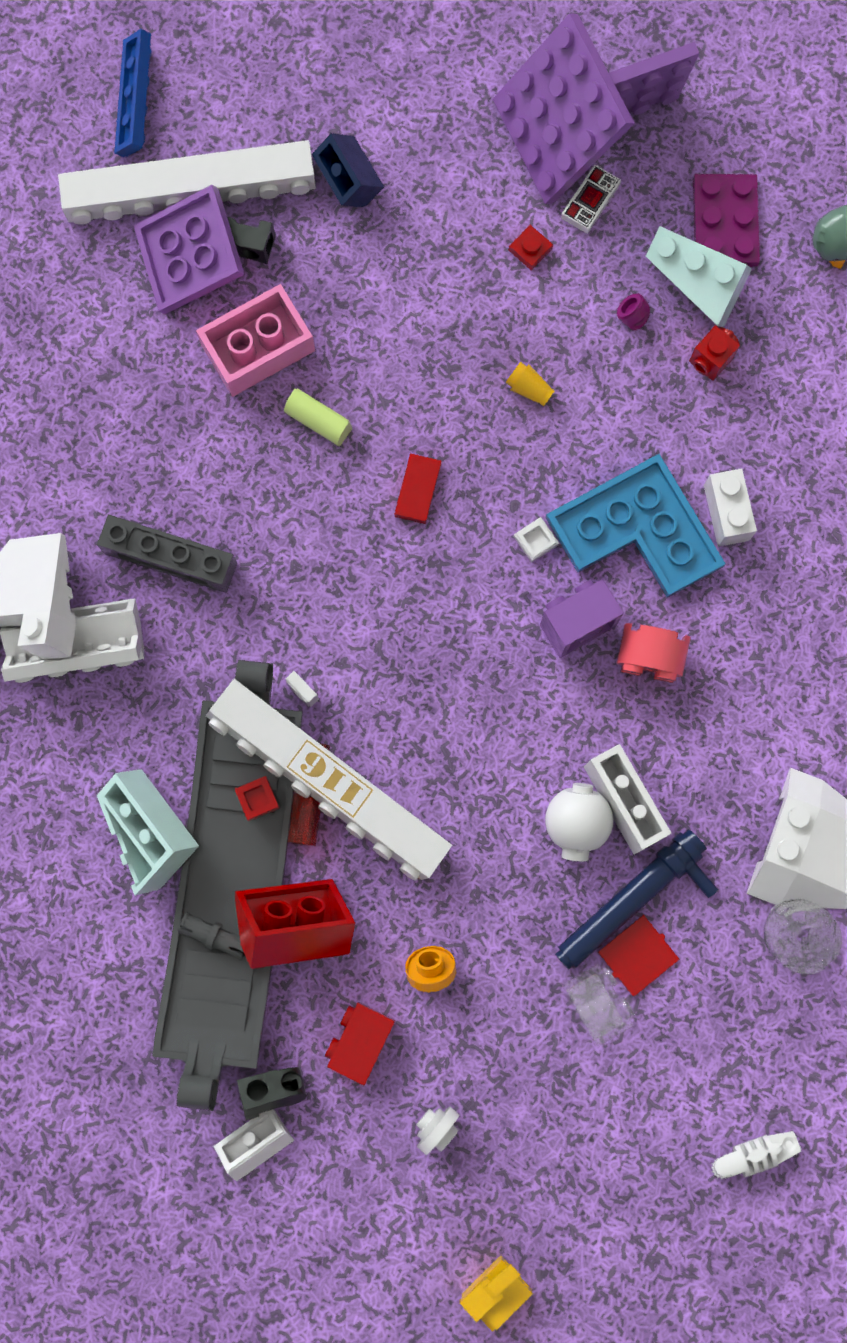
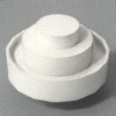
M450 1106L444 1112L440 1108L435 1113L429 1109L416 1124L421 1129L417 1134L421 1139L417 1148L425 1155L429 1154L435 1147L441 1152L458 1132V1129L453 1124L458 1119L459 1114Z

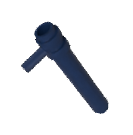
M689 829L683 834L679 832L672 839L673 843L669 847L664 846L656 853L657 858L558 946L559 951L555 955L568 970L572 966L578 967L675 878L680 879L687 873L708 898L718 891V888L696 864L703 858L702 853L707 850L696 834Z

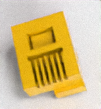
M500 1255L461 1294L462 1298L459 1300V1303L476 1323L481 1319L493 1332L533 1292L529 1285L520 1277L521 1274L513 1265L509 1264Z

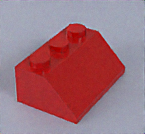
M333 879L235 891L240 943L251 969L350 954L355 921Z

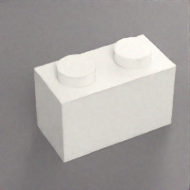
M737 469L710 474L704 484L717 546L750 541L757 532L743 470Z

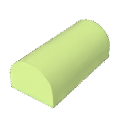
M298 388L293 390L285 404L284 413L337 446L342 445L353 429L348 419Z

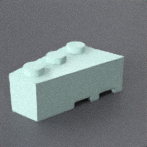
M659 226L646 254V257L719 327L725 326L752 270L751 267L661 226Z

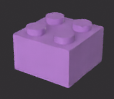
M603 579L596 583L588 580L575 589L576 594L566 600L563 596H560L546 605L547 610L543 613L540 626L559 658L615 628L623 616L624 612Z

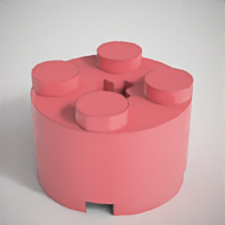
M631 623L624 625L617 664L622 665V673L641 676L644 670L655 673V680L669 683L676 681L677 677H683L690 636L685 635L682 640L677 639L679 632L640 625V629L635 631L631 630Z

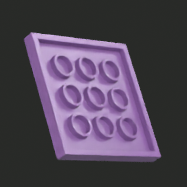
M569 13L493 98L545 204L556 202L635 124L579 15Z

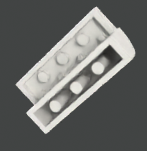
M136 599L70 609L71 614L75 615L76 630L72 654L68 658L44 660L18 646L21 625L1 627L0 636L6 654L1 668L4 682L15 680V682L23 683L43 675L59 677L65 675L68 671L74 670L91 672L99 669L101 666L112 664L122 667L130 665L134 661L144 659L143 637Z

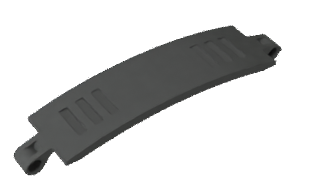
M238 660L235 679L270 705L273 663ZM203 700L187 825L188 832L199 847L184 862L181 869L152 1057L183 1060L186 1063L178 1086L177 1107L213 1111L223 1066L229 1065L257 1069L272 966L251 969L245 954L240 960L216 948L209 950L205 948L204 943L179 934L178 928L182 927L180 923L184 915L190 913V915L213 925L215 922L223 925V929L239 935L235 891L283 885L294 790L291 788L293 782L284 775L277 777L270 773L263 766L265 761L254 754L251 757L236 746L238 740L227 733L223 736L215 731L208 724L210 719L206 717V714L215 702ZM274 708L301 729L303 711ZM266 776L280 808L252 821H248L234 789Z

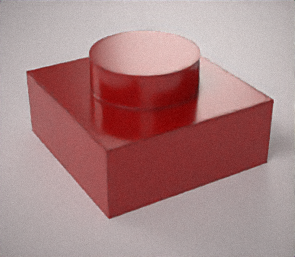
M529 225L509 245L508 251L532 271L553 249V244L532 225Z
M266 776L234 789L248 821H252L280 808Z

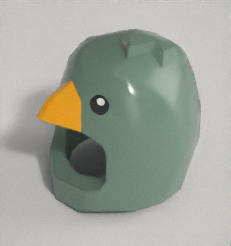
M847 205L831 210L821 217L815 226L813 234V245L823 260L829 261L833 267L839 269L842 268L847 260Z

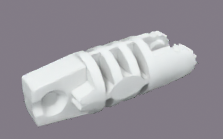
M793 1131L769 1136L764 1135L733 1146L734 1152L714 1160L711 1168L717 1179L721 1178L722 1180V1178H730L741 1173L746 1178L777 1167L780 1163L800 1153L801 1148Z

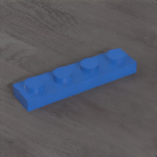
M142 28L123 40L114 154L121 157H128L142 149L145 142L144 124L147 114L146 98L150 82L148 71L152 49L150 48L151 33Z

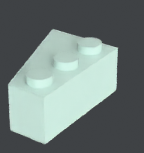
M142 769L115 773L97 794L111 835H117L123 854L119 855L122 864L128 865L135 884L131 885L135 896L159 890L199 847Z

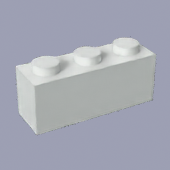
M620 744L591 759L584 766L597 792L608 801L612 809L613 819L634 855L672 834Z

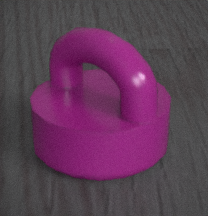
M639 293L626 297L617 309V317L631 330L641 329L650 316L649 303Z

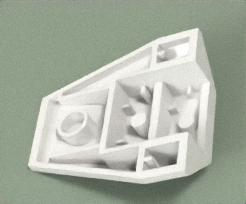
M790 768L779 798L783 803L762 861L757 862L746 894L777 906L847 909V799L822 779Z

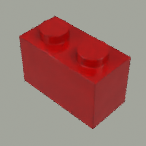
M358 1002L355 1008L348 1006L340 1025L346 1028L340 1040L332 1039L325 1054V1057L330 1059L327 1068L365 1086L395 1023V1019L361 1002Z

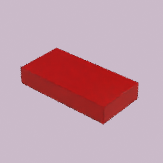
M410 453L394 513L395 517L426 524L441 468V460Z

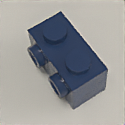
M331 133L311 154L341 206L365 207L384 188L383 183L355 136Z

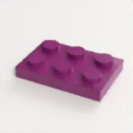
M694 174V241L740 261L749 267H758L760 263L757 174Z

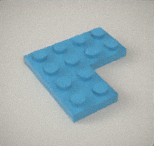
M660 454L549 512L545 517L577 573L635 543L667 598L725 566L724 560Z

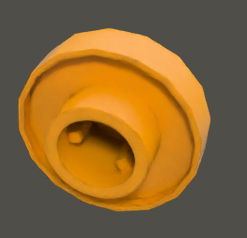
M422 947L414 951L408 957L405 964L408 982L413 988L422 992L440 991L448 987L456 976L454 956L443 947Z

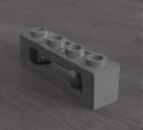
M109 514L97 546L105 555L224 593L228 591L237 566V561L231 553Z

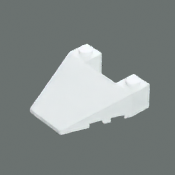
M62 533L12 539L0 551V627L21 625L18 646L44 660L71 657L76 630L75 615L71 614L69 602L73 598L72 588L67 585L66 573L70 571L66 537Z

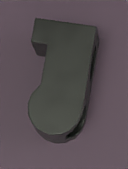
M227 217L239 257L267 264L276 238L273 223L260 220L257 228L239 224L235 219Z
M297 1067L278 1071L276 1069L237 1080L246 1120L259 1117L260 1113L297 1104L307 1097L301 1070Z

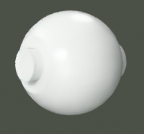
M573 783V788L562 790L549 803L545 816L546 829L552 841L562 848V858L571 861H588L589 851L600 848L611 834L613 828L612 809L603 795L593 791V785Z

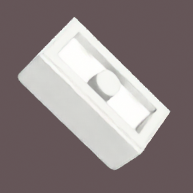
M273 1109L260 1113L259 1117L245 1123L214 1145V1148L227 1174L235 1181H238L292 1143L294 1139Z

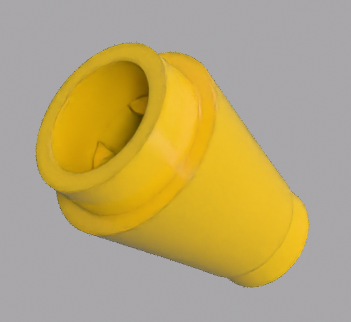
M522 362L518 364L506 381V384L512 387L511 391L542 406L547 403L555 392L530 364L526 366Z

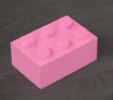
M281 284L196 330L201 346L232 397L315 352L313 336Z

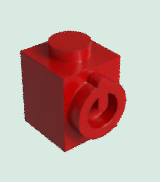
M715 325L694 348L689 362L700 374L714 381L734 359L740 347V342L732 330Z

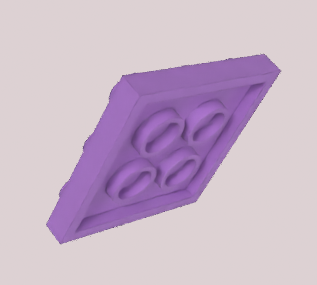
M692 42L609 72V75L629 113L633 112L634 115H639L648 111L653 104L662 102L663 105L670 104L680 97L700 53L696 43Z
M210 185L134 225L158 311L163 314H167L244 275L219 189L214 185Z

